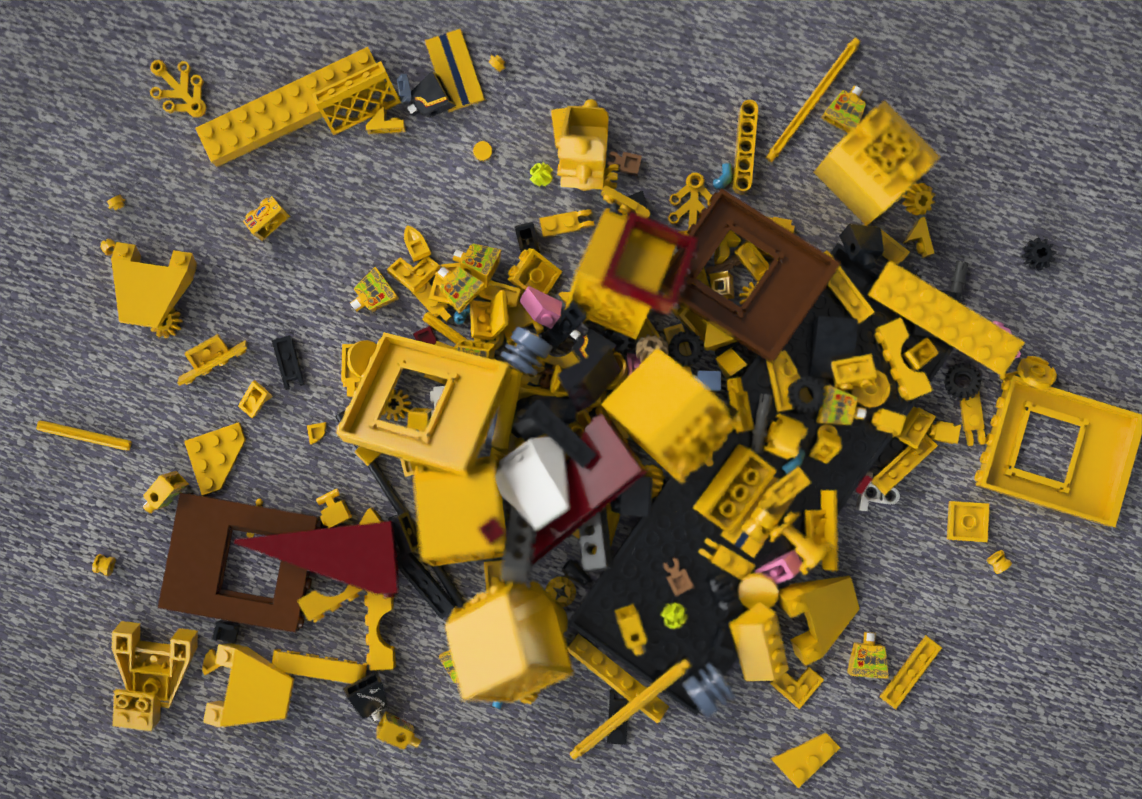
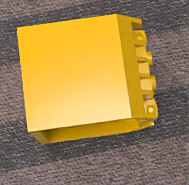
M884 100L824 158L814 173L864 224L868 225L911 187L940 156Z
M606 208L576 271L565 309L575 300L588 314L587 320L636 340L650 307L600 287L628 217L624 214L622 216L615 214L609 208ZM632 228L614 275L657 293L676 245Z
M658 348L602 403V406L632 440L680 483L685 481L684 478L692 470H696L701 464L705 463L707 458L726 440L725 437L733 429L739 427L736 421L728 415L726 407L702 383Z
M494 456L476 459L469 478L427 465H421V470L419 465L415 466L414 489L421 558L429 565L439 566L504 557L507 534L490 546L478 530L480 526L494 516L506 532L502 495L495 479L498 465Z
M511 581L508 586L494 585L490 588L491 590L476 594L475 598L466 603L464 609L458 607L453 609L445 627L462 700L513 703L574 675L555 603L538 582H529L530 588L527 587L526 583Z

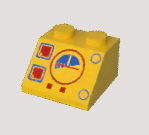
M271 196L270 198H265L255 211H250L243 222L254 236L263 241L291 216Z

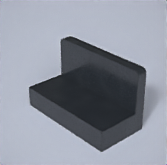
M408 511L388 518V521H392L394 524L395 539L400 552L404 550L405 554H409L420 548V541Z

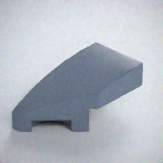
M401 74L397 78L401 104H409L411 101L409 77L407 74Z

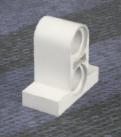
M867 472L866 475L872 478L873 473ZM870 482L867 488L871 487L873 489V496L869 498L866 495V490L862 495L858 494L856 510L867 511L869 501L895 504L899 501L900 493L896 488H892L890 490L892 492V499L888 501L885 495Z

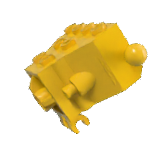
M593 99L585 101L583 107L567 106L566 113L563 112L556 145L558 148V158H560L557 176H561V187L578 188L582 191L591 189L603 190V187L606 185L613 189L617 188V183L610 180H618V174L612 171H618L619 165L612 164L606 168L609 113L604 108H598V103Z

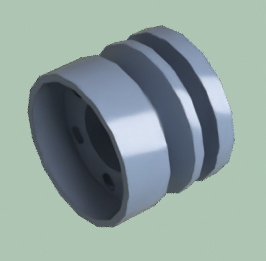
M516 327L511 336V339L517 343L516 347L506 344L505 347L512 353L510 355L502 351L500 356L519 371L536 376L538 371L531 367L532 364L541 368L542 364L536 360V357L547 358L552 346L525 329Z
M710 663L706 665L710 671L708 676L702 669L699 670L703 680L699 681L694 676H691L682 683L707 718L718 711L715 703L717 699L722 704H727L722 697L725 693L731 700L735 698L730 684L721 672Z

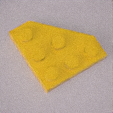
M240 422L184 441L202 496L223 488L246 442Z

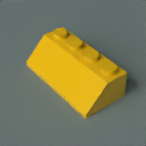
M739 444L693 508L731 535L777 471L753 451Z
M758 603L730 623L744 680L773 681L789 670L776 613L762 603Z

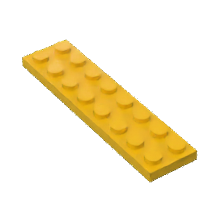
M891 261L887 263L868 296L1001 376H1004L1025 343Z

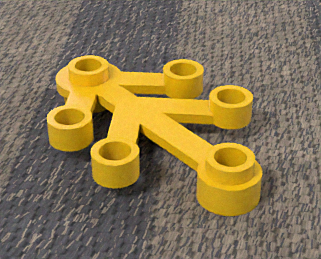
M155 60L152 62L150 67L152 73L158 77L161 76L174 90H161L158 87H153L150 90V95L155 100L175 98L183 99L187 103L174 104L172 101L167 100L163 103V109L167 113L188 112L192 117H202L206 112V104L201 100L204 80L199 75L191 77V83L194 86L192 98L188 94L191 66L187 62L182 61L178 64V70L181 72L180 84L167 72V66L163 61ZM160 65V69L155 70V67ZM184 65H187L186 70H182ZM196 79H200L198 84L194 83ZM156 91H159L158 96H154ZM172 104V108L167 110V106ZM195 105H199L197 110H193Z
M694 172L689 174L686 178V185L676 194L670 196V204L677 206L681 198L691 191L690 199L676 212L669 214L668 221L670 224H677L680 217L687 211H689L688 230L693 223L696 224L697 211L700 213L705 208L698 200V192L707 200V206L710 205L709 200L712 195L704 187L705 180L700 173ZM692 180H698L699 184L693 185ZM675 196L679 201L673 203L671 198ZM675 215L677 221H671L670 217Z

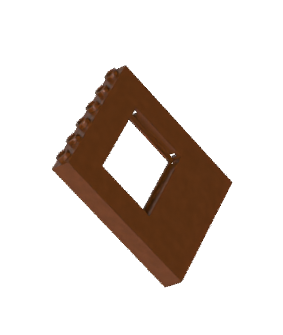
M721 188L718 193L715 192L710 198L709 202L711 204L708 208H703L698 216L700 219L697 224L693 223L687 232L689 236L698 239L695 245L698 250L694 259H690L689 263L692 264L689 274L684 275L683 280H686L682 292L678 291L677 296L680 297L678 303L773 364L839 269L841 263ZM730 230L775 258L742 307H739L696 279ZM678 246L676 248L678 251L674 256L672 255L658 288L667 296L671 293L686 252L685 249Z
M181 492L177 504L158 608L296 633L300 628H303L305 617L302 616L303 611L297 601L306 596V591L310 590L312 578H309L310 570L281 560L274 598L222 589L233 530L268 536L322 529L323 524L320 521V516Z

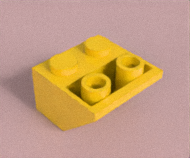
M115 689L113 726L152 731L160 721L161 702L154 693Z

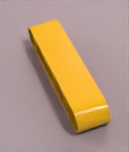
M751 99L742 103L738 116L733 190L738 195L746 194L752 185L758 105ZM744 108H751L753 113L747 114ZM749 126L751 132L743 131L742 127ZM741 145H748L750 150L743 151ZM740 163H745V164H747L748 169H747V170H742V169L739 167V164H740ZM738 182H745L747 188L741 189L738 186Z
M274 649L272 664L285 673L351 684L366 677L367 663L357 664L356 661L350 660L338 661V658L332 657L319 658V655L307 653L306 655H301L300 652L288 650L287 652H282L281 649Z

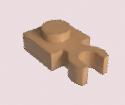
M616 152L609 153L610 157L615 158V162H607L608 167L612 164H617L620 166L619 172L638 176L641 155L623 152V156L620 157Z
M673 558L675 563L673 568H669L666 562L663 563L666 571L671 573L666 578L674 594L677 596L693 588V585L685 569L678 570L679 563L676 558Z

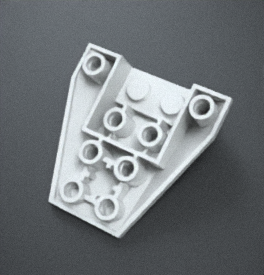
M550 437L530 439L499 461L495 479L501 495L536 530H539L569 509L565 451Z

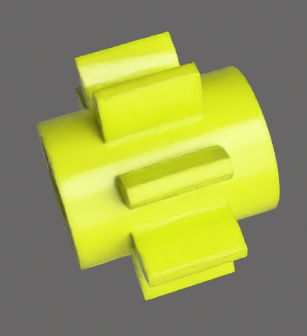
M544 162L542 165L537 163L530 170L532 175L530 180L539 187L541 185L547 186L553 179L551 174L553 169Z
M677 603L668 604L661 614L662 617H665L664 623L670 628L682 627L688 615L684 614V607Z

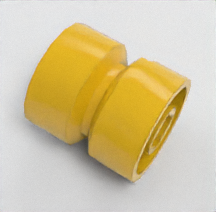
M757 507L751 515L752 520H747L741 529L756 542L762 544L768 537L767 532L772 531L778 525V521L765 510Z

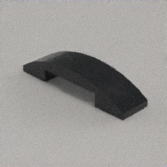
M574 300L564 310L563 315L557 320L552 329L549 328L540 339L551 345L552 349L550 352H554L583 323L588 314Z

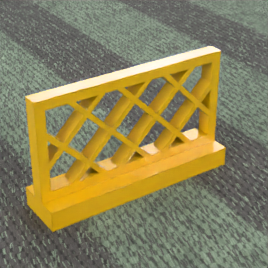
M381 61L312 94L315 104L333 136L375 116L383 106L387 110L401 103ZM386 79L387 82L384 88L376 86L378 82ZM365 88L370 89L367 97L359 95V92ZM374 91L382 92L379 100L371 98ZM386 94L393 95L395 98L389 102L383 101ZM347 97H352L350 105L341 102ZM356 99L364 100L362 108L354 106ZM369 102L377 104L372 110L366 109ZM330 105L335 106L333 113L324 111V108ZM339 107L347 109L345 116L337 114ZM353 110L360 113L358 117L350 118L349 116L351 114V111ZM334 119L343 120L342 124L335 128L332 125Z

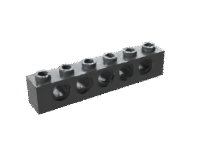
M513 506L502 564L501 580L526 583V576H531L532 563L528 562L529 559L533 560L534 547H531V544H535L536 532H533L535 528Z
M604 507L579 528V545L582 548L581 564L585 571L595 572L613 568L606 507ZM594 526L595 532L591 535L590 530ZM597 546V552L593 555V547Z

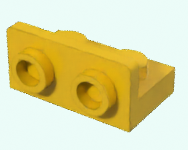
M871 354L831 363L836 389L848 391L856 386L869 387L875 383L877 375Z

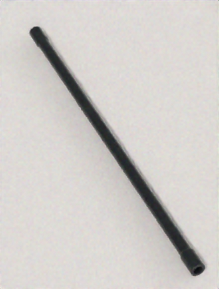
M345 411L335 416L338 423L342 421ZM374 460L368 466L369 470L397 514L406 512V508ZM410 516V519H411V521H412V524H413V526H414V529H415L416 534H417V536H418V539H419V541H420V538H419V529H418V527L416 526L415 522L413 521V519H412L411 516ZM442 565L431 566L457 607L464 609L466 603Z

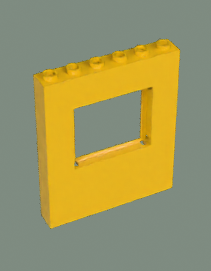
M384 332L381 339L377 342L374 354L369 359L366 371L361 376L358 388L353 393L350 405L346 407L345 415L338 424L336 434L343 442L469 478L513 371L508 363ZM404 368L448 380L425 433L380 420Z
M1015 375L1005 378L1001 384V389H1003L1002 396L996 401L997 413L993 415L990 425L993 427L991 433H988L986 436V451L982 452L980 456L982 464L980 470H977L974 480L977 481L975 486L1104 526L1116 527L1142 436V414L1051 386L1044 389L1036 388ZM1030 411L1080 426L1064 483L1014 468Z

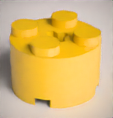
M777 414L776 417L779 419L776 422L772 421L768 428V435L765 437V442L768 444L767 447L764 446V450L785 459H789L791 456L795 458L800 449L798 446L799 442L805 437L807 428L803 427L802 422L782 414Z

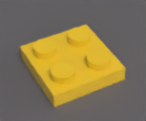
M949 501L947 539L988 542L989 504Z

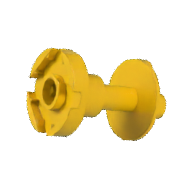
M791 512L784 519L786 523L781 528L777 526L769 534L772 537L770 541L773 542L784 534L797 547L795 551L805 560L799 570L806 575L809 573L807 568L813 569L828 554L825 550L828 549L830 551L834 546L826 541L819 547L810 537L805 539L792 526L800 513L794 514Z

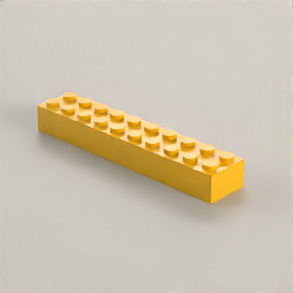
M369 48L361 49L196 127L195 129L210 161L216 167L221 166L322 118L323 116L317 108L312 94L376 64ZM382 80L376 86L384 88L386 83ZM365 88L361 90L359 95L367 97L370 89ZM352 97L343 99L341 103L350 105ZM330 105L324 108V111L333 113L335 106Z

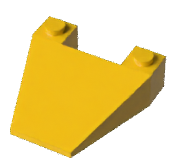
M116 242L111 262L119 322L159 328L193 281L197 267L193 253L173 250L169 266L166 267L140 263L141 254L136 245Z
M850 576L793 583L778 590L780 607L791 618L803 612L805 613L809 631L790 639L795 655L805 666L824 657L860 609Z
M121 621L112 631V651L126 690L154 693L160 701H168V703L161 702V707L170 708L197 650L198 630L178 628L171 638V644L140 641V623Z
M233 643L219 644L215 664L231 668L225 701L219 700L207 703L203 723L225 727L286 719L294 679L247 646Z

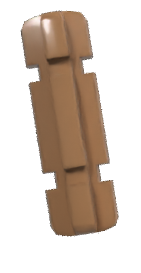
M733 255L731 259L727 258L722 264H715L714 267L706 268V273L710 278L709 274L728 271L734 265L736 267L741 265L742 262L736 255Z

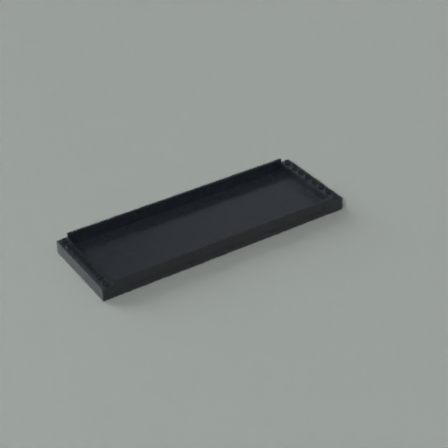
M839 243L834 245L829 253L836 261L841 263L840 267L874 311L872 315L858 324L854 357L871 354L875 370H879L886 375L891 390L885 403L872 408L862 407L856 403L857 407L866 409L863 420L853 418L851 425L831 424L837 429L842 446L826 464L809 456L810 450L818 442V429L824 425L816 423L819 409L809 413L798 412L797 409L777 412L767 362L758 354L741 375L743 390L747 391L754 428L760 394L773 396L766 433L771 422H776L779 419L776 417L777 414H782L802 422L803 427L807 428L805 437L800 440L798 445L805 451L804 459L799 467L811 483L798 492L777 525L781 528L786 523L784 519L788 514L799 512L800 515L792 526L805 539V510H821V490L837 491L838 515L893 437L892 433L877 430V427L873 426L872 418L874 413L880 409H885L907 417L921 397L918 396L905 401V398L900 396L898 382L893 379L890 373L892 368L889 361L886 362L883 357V347L876 341L875 329L899 318L902 319L909 336L902 344L901 358L909 369L911 367L902 354L928 337L939 354L919 369L913 371L925 372L929 383L954 349L953 346L940 338L912 334L913 322L868 296L881 272L875 268L866 269L863 262L852 261L845 247ZM828 285L782 350H786L800 378L810 377L814 319L818 316L853 319ZM812 377L813 379H818V382L823 384V389L825 386L835 388V379ZM808 388L807 390L813 398V391L810 388ZM848 390V391H843V392H846V393H848V394L851 395V391H850V390ZM728 394L724 401L730 404V397ZM733 429L725 437L726 440L713 452V465L701 464L684 478L685 481L683 483L678 482L670 475L662 490L659 491L658 496H655L652 501L651 517L641 516L612 557L613 568L602 571L568 620L570 626L651 684L678 662L681 663L687 659L691 666L662 692L695 716L699 714L701 709L682 683L691 676H694L699 681L703 680L699 670L702 669L708 676L710 674L706 667L708 663L719 670L725 677L738 658V653L735 645L733 648L735 651L733 659L713 652L711 649L719 627L731 631L730 623L750 610L742 604L740 599L739 603L730 609L724 610L720 607L711 587V580L719 575L727 574L737 595L739 584L742 580L698 553L700 549H704L714 556L717 551L716 548L710 547L704 541L708 538L719 546L726 547L754 564L755 567L750 574L755 573L756 569L779 556L794 551L797 548L784 534L773 542L770 541L772 537L769 535L753 558L721 536L723 530L693 508L737 446L740 444L751 450L753 441L752 430L736 433V429ZM764 446L763 454H756L777 471L774 476L779 480L787 475L783 466L794 458L791 456L789 459H785L764 450ZM797 553L802 564H804L805 560ZM673 558H676L679 563L678 570L685 569L693 585V588L677 596L674 594L666 578L671 573L666 571L663 563L666 562L669 568H673L675 565ZM794 577L776 583L778 590L787 587ZM677 603L684 607V614L688 615L682 627L670 628L664 623L665 617H662L661 614L668 604ZM634 604L647 640L644 643L646 651L640 655H634L633 649L627 647L615 610Z

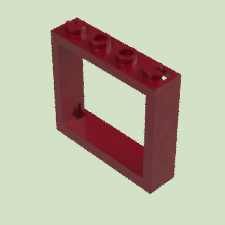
M630 211L600 287L669 314L672 307L676 308L680 300L677 294L678 291L682 292L686 280H683L684 275L689 274L692 264L689 262L691 258L694 259L698 248L695 245L698 239ZM632 228L686 250L669 298L614 275Z

